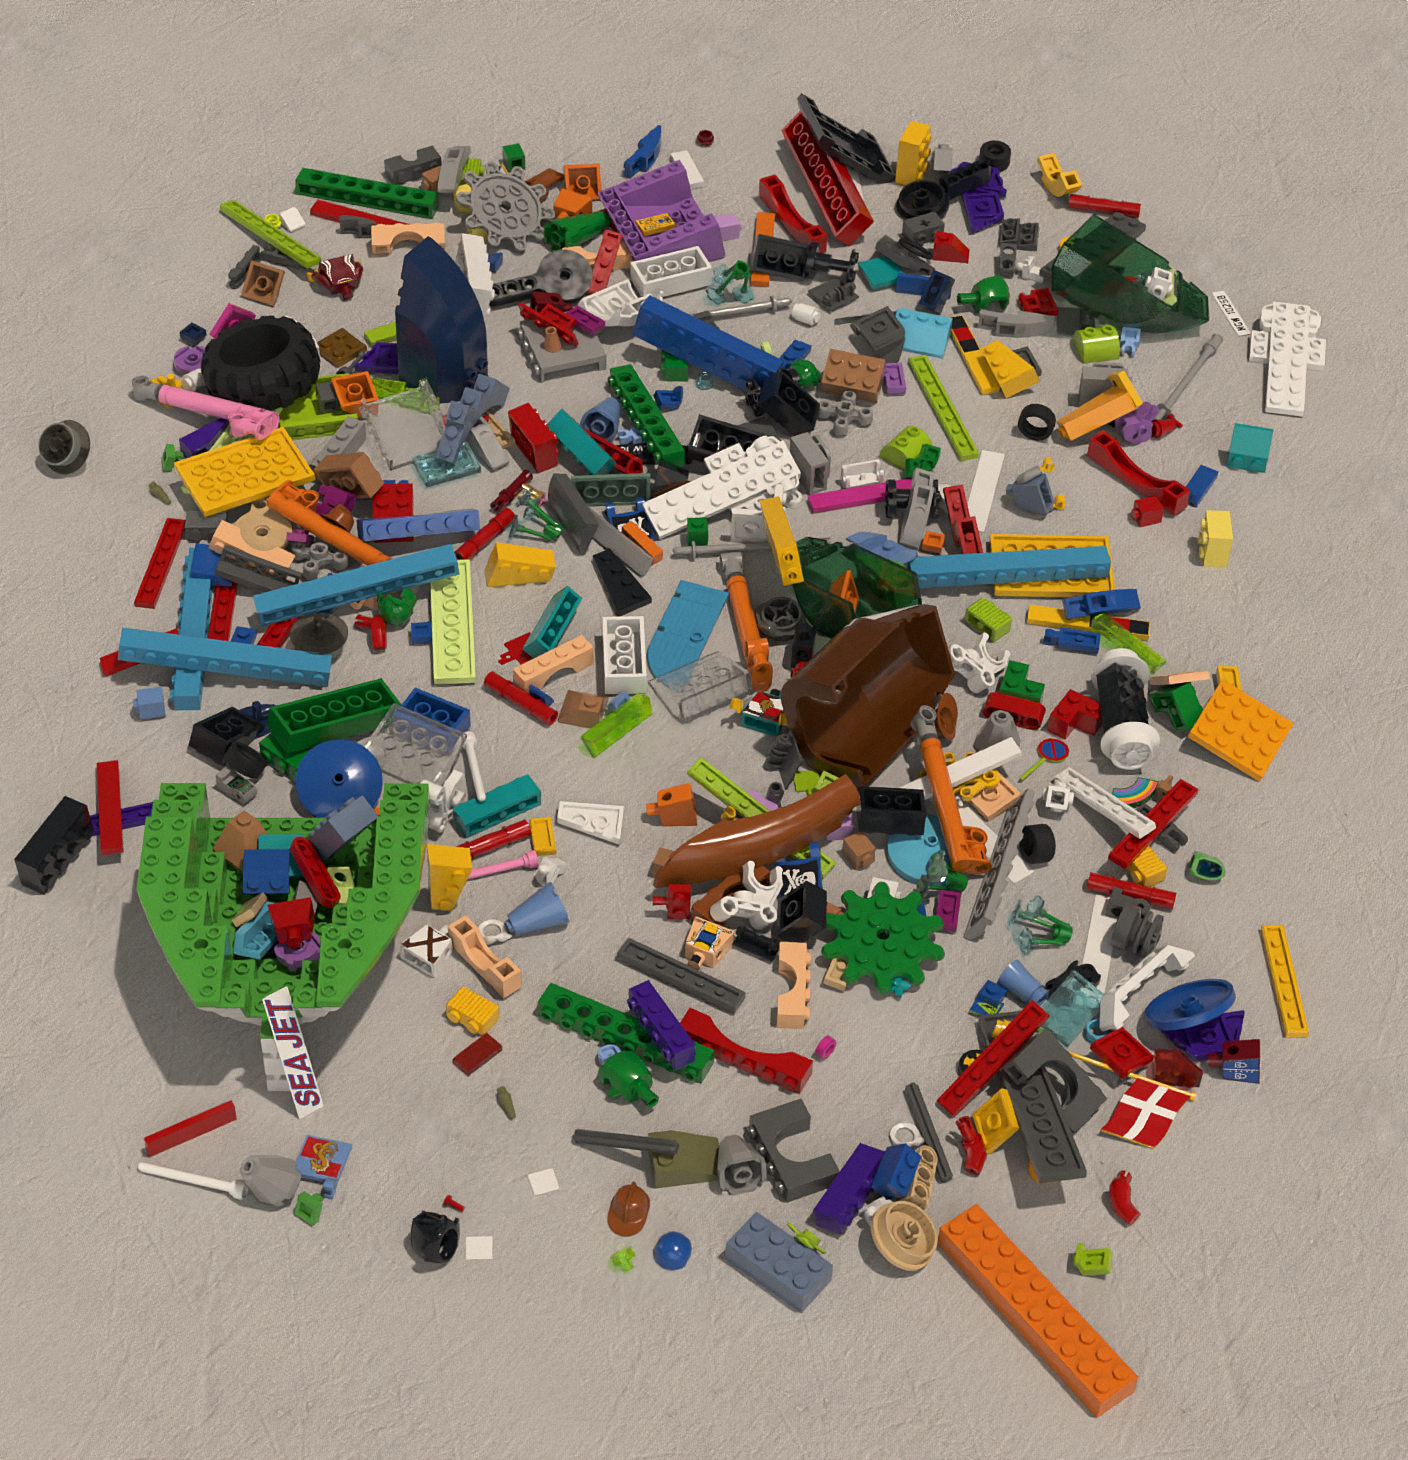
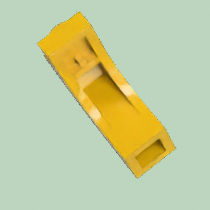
M1055 153L1038 157L1037 161L1043 173L1041 179L1052 195L1060 197L1076 193L1080 190L1082 183L1077 171L1063 173Z

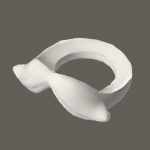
M486 920L478 927L486 945H491L495 940L504 942L512 937L511 934L507 933L504 923L499 920ZM494 925L500 928L501 933L496 936H485L483 930L487 926Z
M899 1123L891 1129L890 1138L893 1145L904 1144L895 1137L896 1132L900 1129H907L913 1133L914 1140L912 1142H904L910 1147L912 1145L919 1147L925 1143L924 1137L920 1135L917 1127L911 1123Z

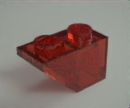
M1155 1049L1154 1059L1152 1061L1154 1081L1169 1086L1200 1087L1203 1070L1180 1051Z

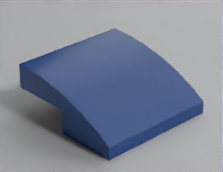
M195 543L191 578L211 579L212 585L232 586L233 581L214 575L221 554L209 549V545Z

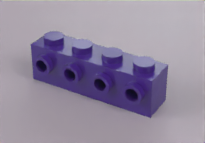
M647 980L629 988L627 999L629 1009L636 1015L641 1026L648 1032L653 1043L658 1046L665 1060L670 1063L672 1068L677 1070L694 1062L695 1043L651 982Z
M859 1143L813 1209L816 1226L842 1234L846 1227L851 1225L856 1212L863 1207L865 1199L870 1192L874 1191L871 1185L885 1151Z

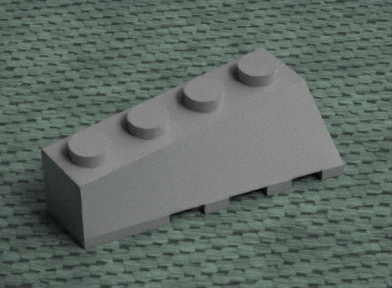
M347 417L322 451L308 462L311 470L313 471L326 455L356 453L366 440L365 422ZM315 474V481L312 482L322 485V483Z

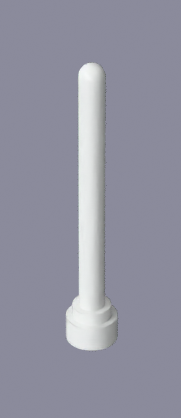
M467 731L459 737L460 746L467 752L477 799L483 802L486 799L474 749L477 745V739L473 732Z
M144 1162L138 1165V1170L141 1172L227 1191L230 1195H233V1198L240 1200L246 1198L249 1190L245 1181L240 1179L231 1183Z

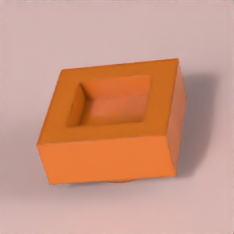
M926 531L922 550L941 554L946 535Z

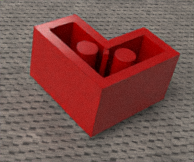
M1070 689L1051 712L1047 731L1066 740L1074 728L1077 727L1094 736L1103 725L1100 703Z

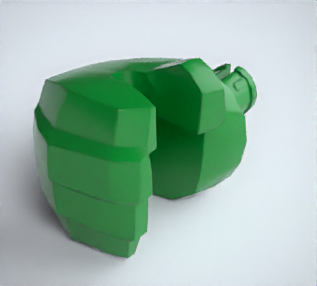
M999 275L988 277L976 283L972 287L971 293H958L957 303L958 305L972 304L974 310L979 312L981 309H988L990 301H998L1002 309L1005 310L1009 304V287L1006 281Z
M622 1051L609 1056L603 1061L602 1066L598 1070L599 1080L603 1086L611 1083V1088L607 1093L611 1100L623 1097L628 1102H635L641 1099L648 1108H652L658 1103L659 1097L650 1090L653 1083L652 1075L636 1053L633 1051Z

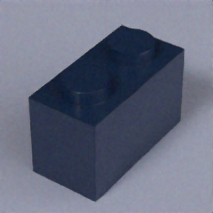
M933 270L918 304L941 314L955 279Z

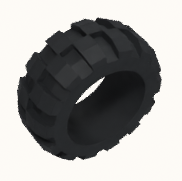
M273 315L261 316L259 319H247L238 322V325L232 328L227 327L218 333L216 339H211L206 345L205 353H203L201 360V373L209 396L269 411L280 407L282 409L294 404V400L297 398H303L311 391L312 385L316 384L320 371V358L312 334L300 322L296 323L293 318L285 316L275 318Z

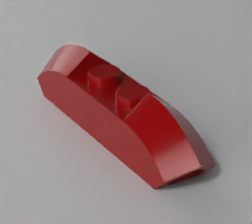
M583 428L617 462L614 466L615 469L625 474L643 473V464L640 458Z

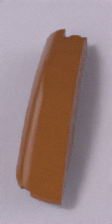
M845 774L815 793L779 809L731 821L725 818L677 848L669 856L670 859L666 862L665 867L661 866L658 870L653 886L655 888L668 887L669 884H695L743 873L742 866L748 861H753L755 863L754 869L794 854L808 847L811 842H817L839 829L842 825V818L849 816L853 808L860 805L858 791L851 779Z

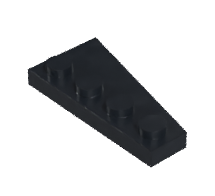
M610 548L593 555V563L600 579L604 583V589L610 597L609 600L615 609L617 617L652 603V597Z

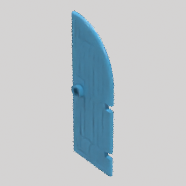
M681 580L675 591V595L680 596V598L672 597L658 625L664 631H655L648 647L647 660L652 674L662 685L674 692L683 694L729 597V593Z

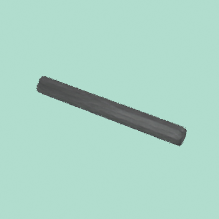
M912 1082L905 1087L907 1096L926 1145L934 1149L937 1154L936 1172L942 1182H947L953 1178V1174L919 1086Z
M576 1129L573 1135L575 1142L582 1144L676 1154L679 1149L677 1141L670 1139Z

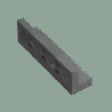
M224 545L214 573L216 576L260 592H269L298 584L302 574L301 572ZM226 553L235 556L236 560L226 558ZM246 562L254 563L255 567L248 566ZM269 568L273 570L275 574L267 573L265 569ZM288 575L296 578L295 582L286 580L284 576Z

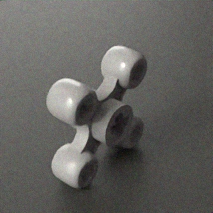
M851 390L843 392L841 401L838 402L837 406L831 405L829 401L823 400L819 402L818 416L820 418L836 417L833 426L836 435L843 436L847 434L849 425L852 424L853 420L859 421L861 425H869L873 421V411L870 408L854 409L856 394Z
M320 539V542L312 544L310 548L303 542H295L291 546V553L295 555V560H303L305 558L310 560L303 565V574L307 579L317 578L319 569H324L329 564L333 565L336 570H344L348 566L347 554L343 552H336L334 554L329 552L334 550L335 547Z

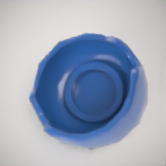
M675 1231L664 1233L658 1239L654 1251L657 1263L663 1268L670 1270L684 1268L692 1253L690 1239L684 1234Z

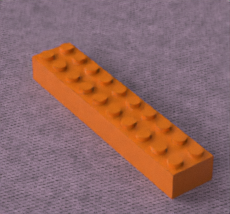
M978 1204L973 1205L940 1227L938 1235L940 1247L1097 1418L1135 1392L1138 1381L1136 1373Z

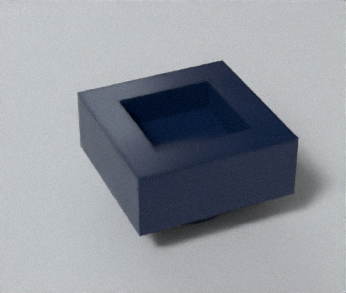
M192 322L179 332L181 339L193 345L207 335L206 329Z

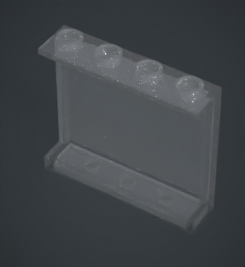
M427 379L419 380L418 388L368 404L364 398L361 399V407L359 408L361 417L363 419L366 418L368 432L370 434L373 433L375 447L380 449L382 462L384 465L387 464L390 471L436 456L447 421Z

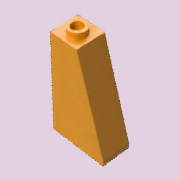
M1113 386L1057 420L1056 422L1059 426L1057 430L1062 438L1072 441L1135 410L1136 407L1129 392Z

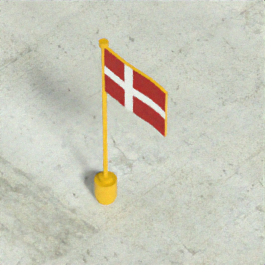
M997 1019L992 1037L996 1038L1011 1021ZM1068 1051L1073 1058L1113 1071L1105 1063ZM1131 1073L1127 1076L1136 1079L1135 1082L1124 1093L1112 1118L1100 1131L1154 1149L1165 1137L1174 1117L1188 1099L1191 1101L1195 1100L1196 1092L1191 1091L1189 1093Z

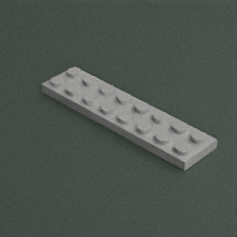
M1028 788L1006 811L989 860L991 861L992 868L984 875L963 936L966 939L973 940L977 935L980 936L986 926H991L996 919L997 914H995V910L1002 901L1000 895L1007 886L1008 881H1006V877L1013 868L1011 862L1018 853L1017 845L1024 836L1022 830L1029 821L1027 815L1034 806L1032 800L1035 792Z

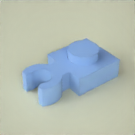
M1122 327L1120 340L1122 356H1124L1125 351H1131V357L1135 356L1136 347H1139L1141 329Z
M630 427V431L618 430L619 444H627L629 442H633V444L645 443V441H642L639 431L635 430V427Z

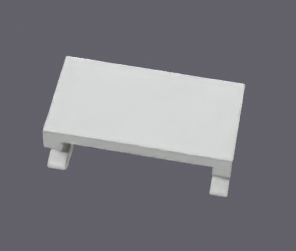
M880 460L843 465L841 469L843 488L848 489L883 483L884 471L880 470Z

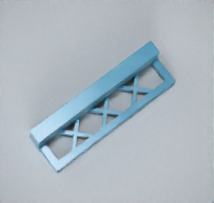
M266 901L258 914L244 923L235 932L233 954L260 960L278 941L268 910V904H274L273 902Z

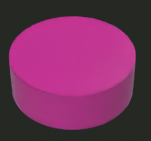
M829 1035L825 1036L817 1045L815 1054L822 1059L829 1057L836 1047V1040Z

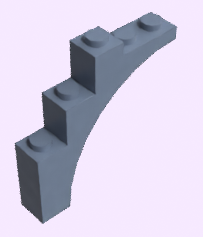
M478 374L474 389L465 387L460 403L451 401L445 418L448 421L435 458L455 464L473 425L487 409L495 405L504 406L510 388L495 378Z

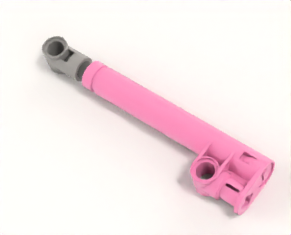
M137 376L132 379L135 400L144 401L151 399L160 401L163 404L229 420L231 435L234 437L251 434L255 435L256 439L262 440L279 425V414L277 412L169 385L149 382V378L146 376Z

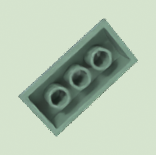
M650 473L571 476L572 483L589 507L605 506L606 503H613L614 506L636 505V498L643 497L645 502L650 500Z

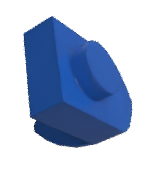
M676 386L673 390H656L653 396L658 408L678 409L683 400V387Z

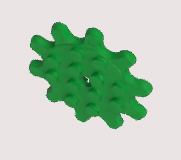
M878 882L874 886L873 896L869 898L859 897L852 890L845 891L841 896V902L846 907V912L840 915L826 914L827 924L825 929L834 932L836 939L825 944L821 949V954L826 959L841 958L847 963V967L842 973V979L848 984L856 983L862 976H869L874 979L875 988L881 994H887L892 990V982L896 977L902 976L907 978L910 983L920 985L925 981V974L920 969L921 962L924 960L941 961L945 956L944 949L929 939L932 933L938 932L943 928L944 922L938 915L924 916L918 912L923 898L917 891L909 893L905 898L898 899L890 895V888L887 883ZM884 931L889 936L885 940L879 939L877 937L879 933H883Z

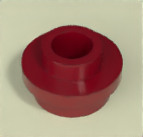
M702 130L697 135V142L703 146L710 145L714 142V136L711 131Z

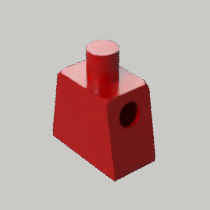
M311 897L268 904L271 923L279 944H288L291 948H298L301 946L302 941L312 938L315 913Z

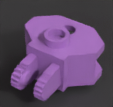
M1145 401L1137 409L1115 419V427L1117 430L1122 431L1123 438L1134 444L1146 442L1152 436L1151 427L1154 424L1151 421L1158 414L1159 408Z

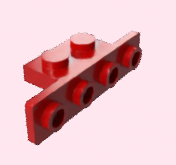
M521 302L518 304L520 315L525 320L533 321L539 328L555 327L558 336L566 344H572L575 347L579 345L576 335L571 332L577 324L575 318L549 303L539 313Z

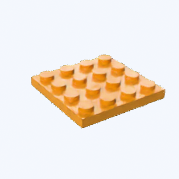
M1222 679L1187 737L1260 782L1294 723Z

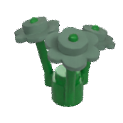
M939 850L931 856L929 860L931 865L928 869L929 876L922 874L917 882V892L921 894L922 898L927 897L929 889L963 892L967 887L968 877L960 874V872L953 871L951 866L943 861L946 853L944 850ZM946 877L945 884L947 886L930 885V882L940 883L942 878Z

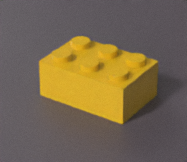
M911 121L901 136L895 183L906 186L911 182L922 180L924 172L928 171L930 163L927 161L931 153L929 144L933 136L930 133V125Z

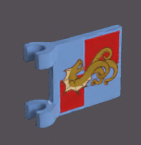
M307 1135L296 1159L297 1166L295 1168L300 1172L301 1178L324 1182L323 1189L326 1190L323 1196L333 1199L338 1181L352 1150V1144Z

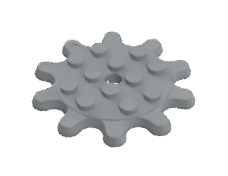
M491 161L485 165L486 176H478L472 171L465 173L464 181L470 186L471 192H459L456 200L459 205L468 207L472 212L465 220V226L468 229H484L488 234L487 243L490 247L498 246L503 239L510 241L518 252L524 251L527 248L525 240L527 236L533 237L539 242L545 240L544 229L541 227L540 221L552 220L555 217V212L553 209L545 207L540 203V197L546 194V188L542 184L534 186L526 184L524 182L525 172L521 167L515 166L511 173L504 174L499 170L498 165ZM501 205L507 206L509 210L507 211Z

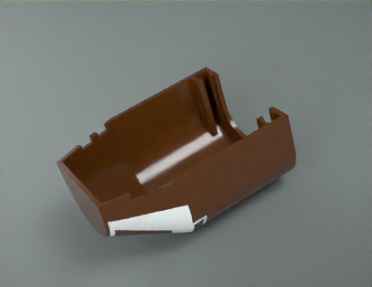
M919 604L850 621L783 685L781 703L789 729L793 731L794 737L797 739V746L802 758L820 775H822L823 771L838 778L846 774L855 787L866 786L917 735V732L912 729L910 721L920 707L926 705L933 708V710L936 708V705L933 703L938 694H944L955 675L937 607Z

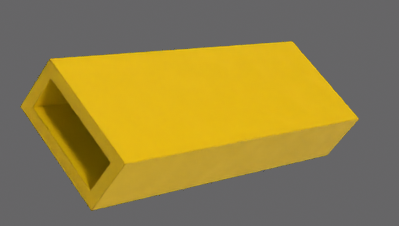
M780 497L760 500L767 539L783 585L804 582L797 544Z

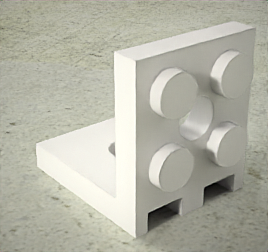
M776 484L774 497L779 496L782 505H786L787 493H783L784 485ZM732 509L731 542H769L761 510ZM753 525L756 528H749L747 526Z

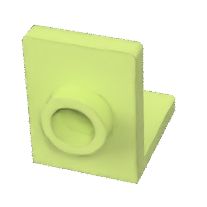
M328 867L327 870L341 894L338 904H348L349 888H354L350 867ZM335 873H343L347 880L343 882L338 881L335 878Z

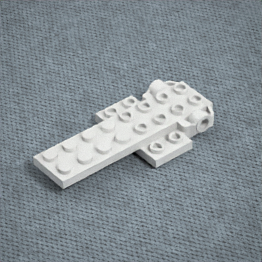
M1273 301V304L1266 305L1261 309L1259 321L1261 331L1252 330L1249 362L1268 364L1265 412L1303 417L1307 369L1323 371L1325 366L1326 339L1316 338L1320 329L1321 316L1318 312L1311 309L1310 306Z
M762 436L756 439L745 452L738 443L704 458V463L710 472L709 474L642 503V507L660 540L687 528V518H709L726 509H729L732 513L733 508L761 510L760 500L773 498L776 484L784 485L783 493H787V496L797 491L801 472L784 441L780 442L774 436Z

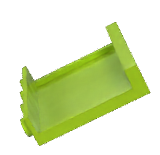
M349 373L320 376L316 384L331 382V378L349 375ZM313 384L308 394L303 398H297L294 400V404L282 410L279 414L280 428L284 427L292 440L333 436L347 417L358 419L357 413L350 414L342 410L340 406L337 412L320 414L316 400V384Z

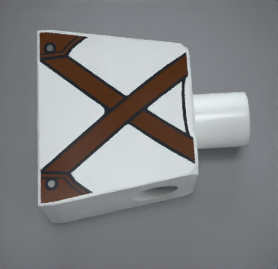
M429 925L424 926L400 944L401 958L435 979L453 952L452 940L448 937V926L444 925L439 931Z

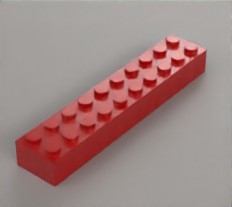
M799 111L781 131L835 238L851 246L871 226L874 220L846 166L840 163L834 156L829 157L820 149L802 112Z

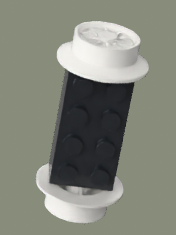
M1124 648L1113 649L1104 653L1093 669L1091 679L1094 687L1099 692L1104 728V735L1100 742L1101 750L1118 768L1134 770L1142 768L1151 762L1155 751L1160 745V736L1158 731L1148 723L1149 716L1143 688L1150 677L1149 667L1134 651Z

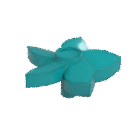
M902 976L896 977L892 982V990L889 993L895 992L896 996L901 998L903 991L910 989L911 984L903 981Z

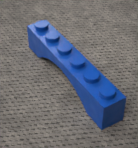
M472 508L413 516L356 519L358 538L362 541L480 530L479 510Z

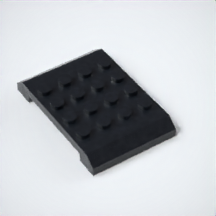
M803 93L797 97L799 109L820 149L829 157L834 156L840 163H846L852 170H858L866 178L870 177L881 184L894 181L896 175L874 135L864 129L856 133L819 111L813 99Z

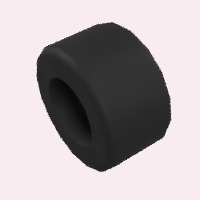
M996 140L983 143L980 147L979 160H988L990 167L998 168L999 172L1009 167L1011 148L1009 145Z
M1047 824L1026 825L1022 830L1024 836L1019 843L1024 860L1028 864L1051 861L1056 849L1055 837L1051 828Z

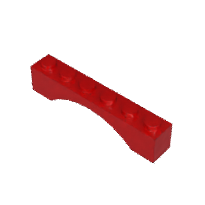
M775 174L761 178L759 180V197L775 213V216L797 242L809 245L812 242L820 243V253H825L827 251L828 237L826 232L820 225L810 224L800 216L793 206L784 184Z
M1102 430L1090 438L1087 453L1089 458L1144 496H1157L1164 510L1173 516L1187 508L1190 495L1188 488L1176 480H1162L1144 472L1127 456L1119 442Z
M693 1008L688 1009L680 1022L692 1041L714 1050V1057L726 1064L739 1067L747 1073L755 1074L767 1082L778 1084L788 1091L800 1094L812 1075L813 1060L794 1052L763 1053L744 1048L722 1034L709 1015Z

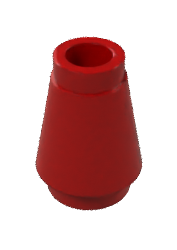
M1174 419L1151 421L1154 424L1151 427V437L1160 438L1176 429Z

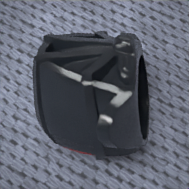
M423 1210L422 1213L413 1218L411 1223L410 1241L412 1248L425 1262L442 1264L451 1260L459 1244V1218L455 1217L454 1221H452L446 1215Z

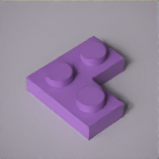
M886 363L883 381H885L887 394L906 393L902 363Z

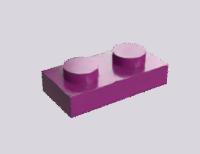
M575 306L566 313L576 319V327L592 336L605 328L604 320L579 306Z
M293 529V533L287 532L286 540L314 543V535H309V531Z
M940 890L936 915L940 916L944 922L942 931L956 932L962 893Z

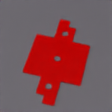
M528 632L504 643L509 651L501 654L500 657L502 659L498 660V662L503 665L516 659L522 665L532 660L533 658L522 649L531 633Z

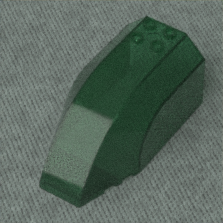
M1095 214L1063 243L1051 267V291L1055 295L1066 299L1070 304L1079 307L1109 325L1121 329L1122 327L1141 329L1142 333H1169L1197 327L1209 321L1208 296L1191 281L1187 283L1179 270L1176 271L1177 302L1172 306L1146 291L1147 288L1144 286L1143 281L1152 275L1155 267L1166 271L1171 270L1172 268L1168 266L1170 262ZM1125 277H1139L1140 285H1136Z
M804 537L796 541L804 582L789 586L805 617L821 634L832 639L854 619L922 604L916 572L858 545L851 544L849 547H845L842 545V542L828 544L827 540L813 537ZM847 570L852 571L859 595L856 612H854L853 603L830 592L831 584Z

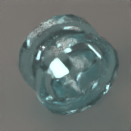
M708 372L697 374L696 386L701 390L711 389L713 386V375Z

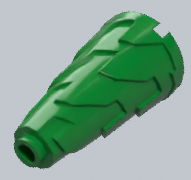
M597 211L586 215L580 214L573 217L567 216L553 219L545 224L544 237L546 244L551 243L552 248L549 249L552 252L566 247L581 246L582 243L592 239L593 236L608 228L611 218L607 213Z

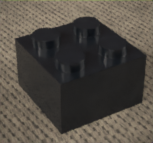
M805 881L778 899L777 937L787 942L803 943L824 930L827 924V891L809 881Z

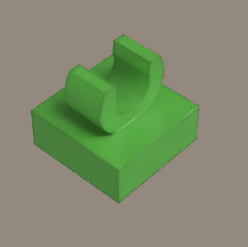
M166 444L162 455L163 471L171 472L174 462L184 459L183 452L175 451L173 444Z
M305 1191L298 1195L294 1214L310 1225H315L319 1222L323 1205L321 1202L324 1200V1197L318 1193L311 1196Z

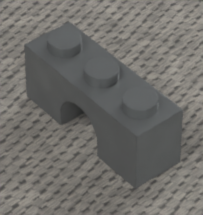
M433 146L417 150V160L414 161L404 160L401 155L385 159V175L395 185L422 178V173L442 165L441 156Z

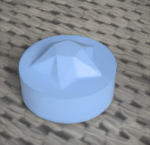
M616 1045L601 1047L598 1051L600 1064H603V1061L609 1056L621 1052L620 1048Z

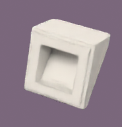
M295 207L280 213L281 224L290 233L306 226Z

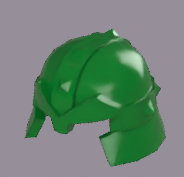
M796 360L790 363L788 369L794 368L798 372L801 379L798 381L799 386H803L806 392H808V389L805 386H816L817 383L821 382L819 379L820 371L812 362Z
M403 589L400 594L403 597L402 600L392 597L391 594H388L383 599L381 592H377L378 611L385 622L398 627L403 625L414 613L413 608L418 599L411 590Z

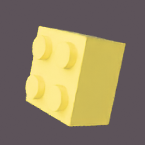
M1206 510L1205 517L1201 518L1200 522L1202 532H1198L1197 537L1198 544H1201L1199 558H1202L1203 566L1227 567L1233 542L1230 511Z

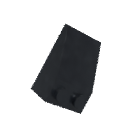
M232 706L195 723L188 746L195 749L199 754L212 759L214 763L223 765L226 763L224 755L233 742H239L248 746L265 729V725Z

